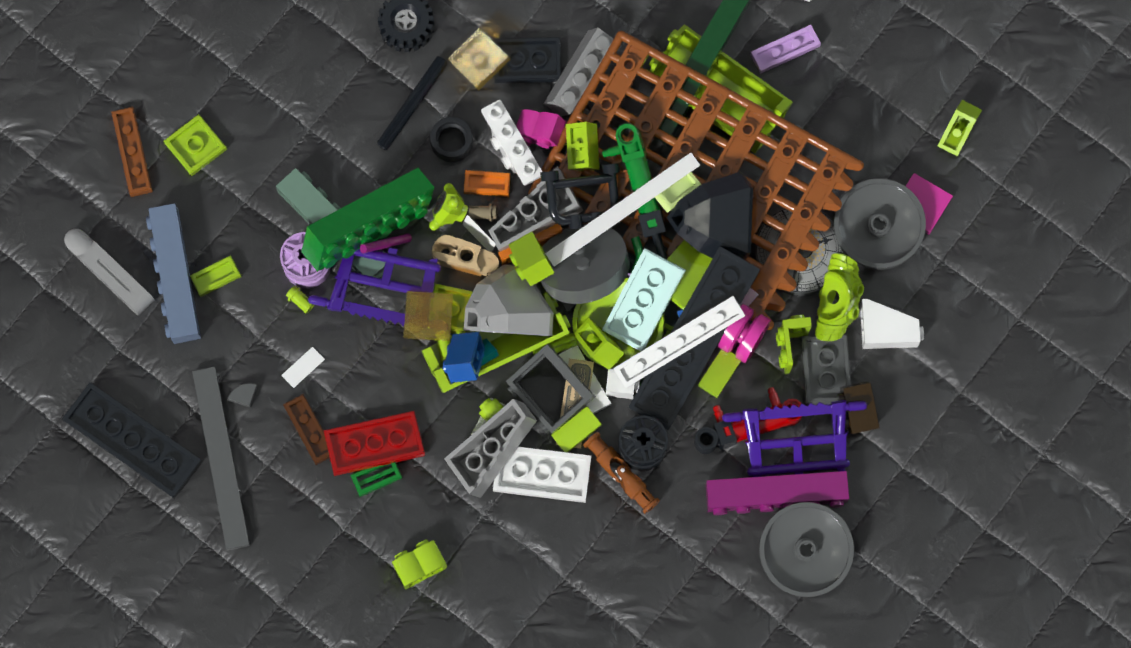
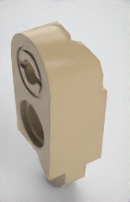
M443 235L432 246V255L434 259H438L437 264L477 276H488L499 268L498 258L493 252L482 249L481 246L460 238ZM444 249H448V250L450 251V253H449V254H445V253H442V251H443ZM470 253L473 255V258L470 261H464L461 259L462 255Z

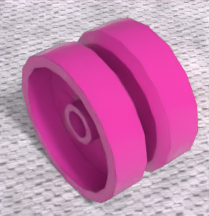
M742 304L740 307L745 316L727 327L718 344V348L729 353L735 348L737 343H740L735 356L746 364L762 340L771 323V319L760 314L754 319L752 324H749L754 311L747 305Z

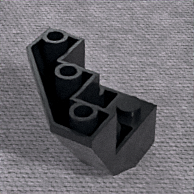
M742 172L701 184L677 202L667 216V219L676 233L697 251L713 258L721 246L746 260L751 253L753 187Z

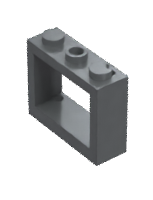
M548 344L506 381L509 385L507 389L515 398L520 397L530 412L538 417L540 420L538 425L546 433L550 431L554 434L596 397ZM546 358L582 397L555 423L519 383Z

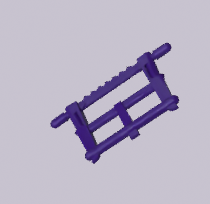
M389 248L388 253L379 251L361 253L359 249L349 258H342L338 273L334 277L337 281L330 300L311 295L308 298L310 304L327 306V309L331 311H348L352 316L357 313L361 318L365 315L369 319L374 317L377 321L383 319L386 323L391 320L395 325L398 322L403 327L406 324H411L413 327L422 330H428L429 327L433 330L446 332L449 329L447 323L434 320L429 321L431 299H434L435 275L441 270V266L437 264L438 259H431L427 262L398 256V249ZM359 256L386 262L383 277L377 278L351 272L354 257ZM394 264L425 270L422 287L390 280ZM349 281L418 295L419 300L415 316L344 301Z
M839 400L826 405L818 402L817 405L809 403L808 406L801 403L799 407L794 404L791 407L784 405L782 408L775 406L773 409L766 406L764 410L759 411L757 409H743V413H725L722 416V420L724 422L744 420L748 439L745 443L748 447L751 463L747 473L750 476L761 477V475L793 472L795 475L804 474V471L837 469L840 472L846 471L845 468L850 465V461L846 459V437L848 435V432H845L846 410H865L867 403L865 401L846 403V400ZM832 414L833 434L760 440L759 420ZM834 443V460L803 462L802 446ZM793 447L794 463L762 466L761 450Z

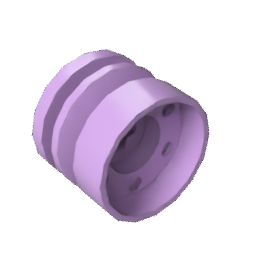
M300 232L286 239L281 247L280 260L285 275L290 282L298 287L309 289L323 283L329 276L331 267L317 272L305 258L301 259L300 256L303 255L301 250L306 232Z

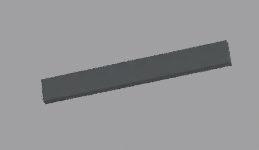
M210 367L192 371L226 550L250 546L216 368Z

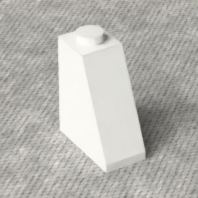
M862 299L860 303L863 349L913 348L919 346L920 340H924L923 326H919V319L869 299Z

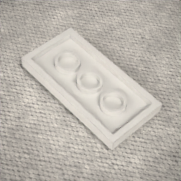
M517 447L494 479L493 492L586 503L591 456Z

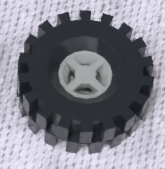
M385 0L383 9H379L378 25L383 41H387V45L390 48L395 46V50L399 52L401 48H404V52H409V48L417 51L419 50V45L424 47L427 45L426 40H431L435 23L432 8L429 7L426 0H390L389 3Z

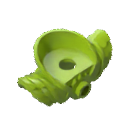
M841 253L831 255L827 268L828 272L824 276V285L819 292L820 305L817 309L818 319L815 335L821 341L829 342L842 338L846 333L847 327L859 316V302L864 292V285L858 275L859 267L855 260ZM837 291L839 294V300L837 303L832 304L835 299Z

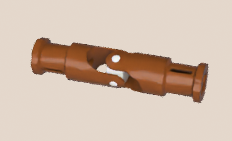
M599 432L593 434L583 446L590 449L597 457L596 461L616 482L621 484L631 500L634 499L642 507L644 514L650 512L660 500L654 498L646 489L647 485L640 477L632 473L630 467L612 446L609 447L601 439ZM617 462L621 465L613 472L610 468V463Z

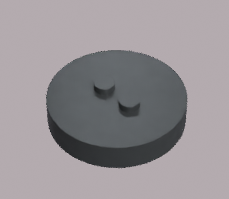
M566 228L562 233L551 237L542 246L544 252L547 253L581 228ZM609 228L555 267L550 262L555 273L541 280V284L548 295L564 303L583 304L606 297L623 283L629 272L630 259L623 238L618 232Z

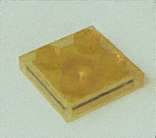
M478 28L448 60L480 90L510 58Z
M407 291L404 338L450 341L453 294Z

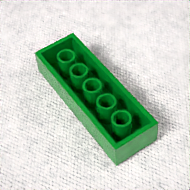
M416 168L307 226L301 252L317 272L324 268L328 269L342 258L347 259L352 256L355 251L360 249V245L373 242L379 238L384 239L397 228L402 229L410 221L424 217L428 212L434 186L420 169Z

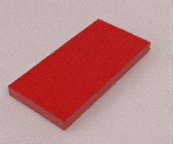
M415 411L324 430L334 476L425 456Z

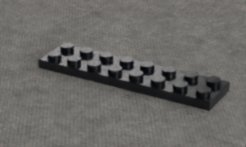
M720 246L671 333L732 296L735 297L740 306L760 268ZM727 327L648 374L628 408L642 416L655 418L662 423L666 430H669Z

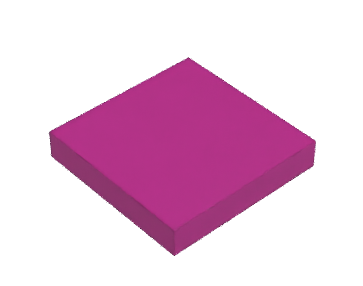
M914 173L906 187L915 194L923 207L926 219L925 233L929 235L953 196Z

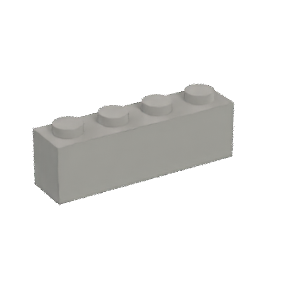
M598 27L588 30L543 104L559 116L571 114L611 45L613 38Z

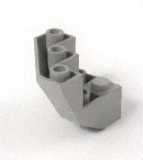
M504 264L476 284L465 307L464 331L552 336L554 313L536 284L530 286L526 279H520L515 270L517 267Z

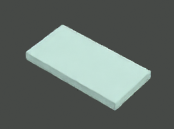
M644 248L602 331L639 351H643L686 270Z

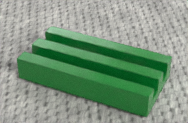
M396 462L391 463V468L359 482L357 478L387 465L364 469L351 474L350 476L359 496L362 497L402 479ZM393 472H395L396 474L380 482H377L371 486L361 489L362 486L371 483L375 480H378L384 476H387Z

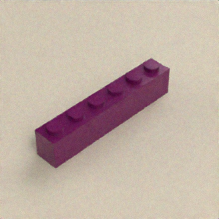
M847 471L707 480L705 484L708 512H713V515H725L727 511L736 510L738 514L750 513V509H760V512L774 511V508H785L789 505L803 502L820 505L830 504V507L836 508L844 506V503H847L849 500Z

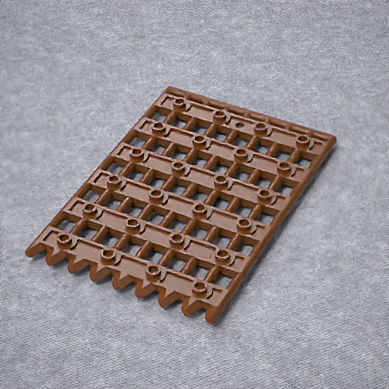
M618 31L566 124L577 123L578 120L590 123L599 121L600 127L597 129L599 145L604 135L617 141L616 131L609 127L615 115L639 128L647 154L646 158L662 166L658 175L689 153H692L696 160L713 168L707 180L693 174L701 184L739 172L745 160L764 170L758 182L746 177L753 187L751 242L770 252L764 265L749 256L746 259L747 262L760 268L757 278L750 287L759 295L748 307L754 311L751 319L752 322L760 314L771 319L765 313L766 309L779 312L785 308V301L776 293V290L794 291L797 287L796 281L787 272L788 269L805 271L808 268V262L798 252L799 249L816 251L819 248V241L810 233V230L827 231L830 229L831 223L821 210L838 211L842 207V202L832 192L833 189L849 191L853 188V181L845 174L844 169L861 171L864 168V163L630 34ZM623 41L628 45L623 54L619 55L616 52ZM648 56L667 65L661 77L642 68ZM611 61L616 63V66L611 75H608L605 72ZM637 76L656 85L650 97L631 87ZM688 77L707 87L700 99L682 89ZM600 81L605 83V86L600 95H597L594 92ZM626 95L645 105L639 117L620 107ZM677 97L695 106L689 119L671 109ZM727 99L746 108L740 121L721 111ZM589 101L595 103L588 115L583 113ZM665 117L684 126L678 139L659 129ZM716 119L735 128L729 141L710 131ZM767 120L786 130L781 142L761 133ZM565 125L558 146L552 148L541 168L542 172L550 171L557 160L561 162L559 168L566 179L581 177L582 175H601L590 169H584V171L568 170L567 154L561 153L567 142ZM633 130L630 131L628 137L623 135V139L627 142L634 138ZM654 137L673 146L667 159L648 149ZM705 138L724 148L718 161L699 151ZM756 140L775 150L769 163L750 153ZM807 142L827 152L821 164L801 155ZM598 147L600 159L609 164L620 163L621 172L616 173L619 200L621 196L626 198L633 192L626 189L630 180L621 154L616 157L609 156L605 158L602 154L603 149ZM796 162L815 172L809 185L790 175ZM541 178L533 182L530 190L528 191V195L541 182ZM785 182L804 192L798 205L779 195ZM608 183L600 184L594 196L578 187H571L577 198L589 204L585 213L607 211L610 208ZM773 202L793 213L787 224L767 214ZM659 203L660 209H662L665 221L669 222L667 216L670 213H667ZM638 211L634 218L627 216L620 221L629 226L623 236L627 252L634 256L636 255L631 238L640 236L643 249L649 238L653 240L652 236L644 238L638 218ZM762 222L781 232L775 245L756 235ZM661 234L664 246L668 248L666 254L667 258H669L684 239L676 234L674 239L671 240ZM772 319L767 330H772L774 327Z

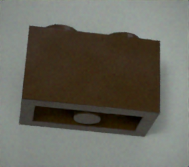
M866 381L840 387L841 393H837L838 401L846 400V403L865 401L867 403L865 410H846L845 430L848 429L849 433L855 434L880 428L871 383Z

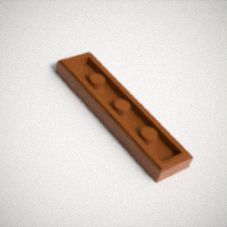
M134 107L112 111L129 195L134 197L151 193L153 190Z

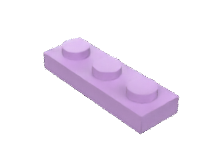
M809 25L752 51L750 55L761 74L820 47L821 43L814 29Z

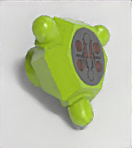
M451 183L444 185V191L439 195L432 211L434 219L429 223V228L433 231L445 224H453L455 221L462 222L467 214L468 206L464 204L462 197Z

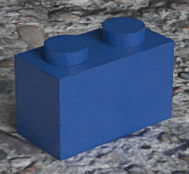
M479 332L452 335L451 342L447 346L446 360L443 361L444 373L448 374L451 383L478 379L485 352V346Z

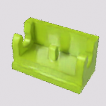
M590 122L566 124L568 170H599L597 124Z

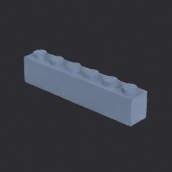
M175 203L148 208L149 216L146 217L148 230H152L153 238H150V246L152 251H156L157 256L153 263L155 272L160 274V281H157L159 294H163L164 297L161 309L163 316H167L168 324L164 325L167 338L171 337L174 344L201 339L179 210Z

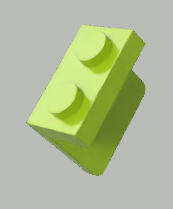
M794 315L790 317L791 319L783 320L781 326L778 327L776 343L777 346H781L779 366L780 369L784 368L785 374H790L793 366L790 338L808 336L812 326L811 317L805 318L804 315Z

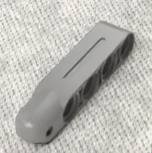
M75 228L66 233L64 242L69 251L137 316L155 301L126 270L84 231Z

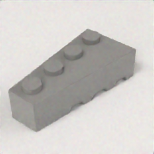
M557 166L553 171L558 170L559 179H566L563 172ZM545 181L540 182L528 196L519 201L520 203L512 211H509L488 230L500 252L509 248L510 243L530 232H533L535 235L557 224L549 214ZM571 187L556 189L557 207L561 216L575 215L583 211Z
M512 399L444 460L470 495L481 498L537 420L523 402Z

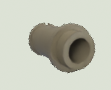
M492 203L489 206L469 205V217L471 219H489L491 222L493 219H497V206H493Z

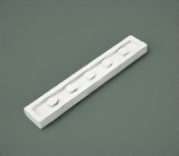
M732 296L613 369L624 387L627 388L743 318L745 314L735 297Z

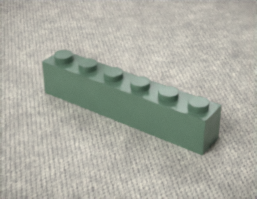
M295 168L276 185L278 193L309 225L341 209L335 202L331 204L326 199L328 196L320 187L316 189L311 184L312 179L306 172L300 173ZM355 256L352 268L358 274L380 278L383 276L386 262Z

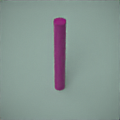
M407 233L360 245L361 253H368L409 243L412 237Z

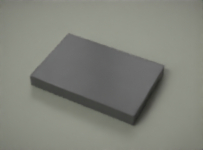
M844 334L840 339L829 342L821 341L816 336H801L806 405H809V403L817 405L818 402L831 404L833 401H838L837 393H841L840 387L851 385L847 334Z

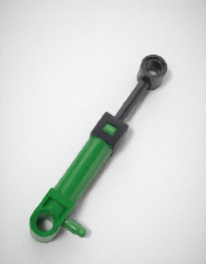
M628 123L619 126L616 131L618 145L603 150L602 154L605 158L621 154L632 191L635 192L652 180L646 159L647 154L641 132L638 127ZM626 129H631L634 132V138L629 142L625 141L622 135ZM654 197L638 208V218L644 238L652 236L657 255L667 260L661 233L667 232L668 229L663 211L660 209L659 202Z

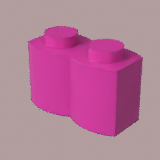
M522 110L516 127L527 146L537 144L542 148L548 149L550 146H558L566 121L558 114Z

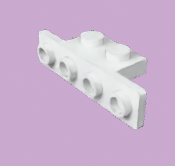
M497 100L482 108L481 113L492 131L490 141L496 151L500 150L503 157H501L505 168H510L513 174L517 173L524 186L539 179L542 170L502 101Z

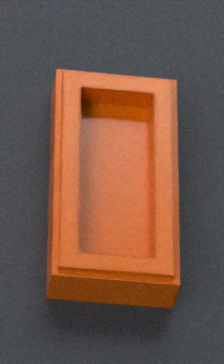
M465 170L463 192L464 194L509 197L511 175L510 173Z

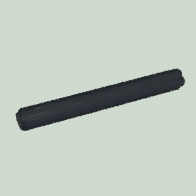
M440 56L435 58L377 141V145L381 149L388 150L447 65V61Z

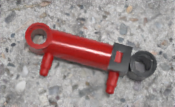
M771 387L767 390L772 404L771 409L775 406L782 408L784 405L791 407L792 404L798 407L801 405V402L797 399H788L781 404L775 388ZM714 406V416L717 423L714 424L713 428L703 427L698 430L694 440L696 450L702 454H710L716 449L717 444L720 450L736 445L737 442L746 440L747 433L744 420L724 422L722 420L724 414L720 406ZM802 416L759 420L760 435L785 426H795L801 421ZM709 436L712 439V444L703 445L700 442V438Z

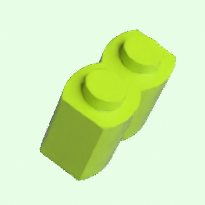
M428 540L421 541L415 546V550L409 553L405 550L395 555V560L392 561V564L405 589L415 586L447 568V564L434 540L430 542Z

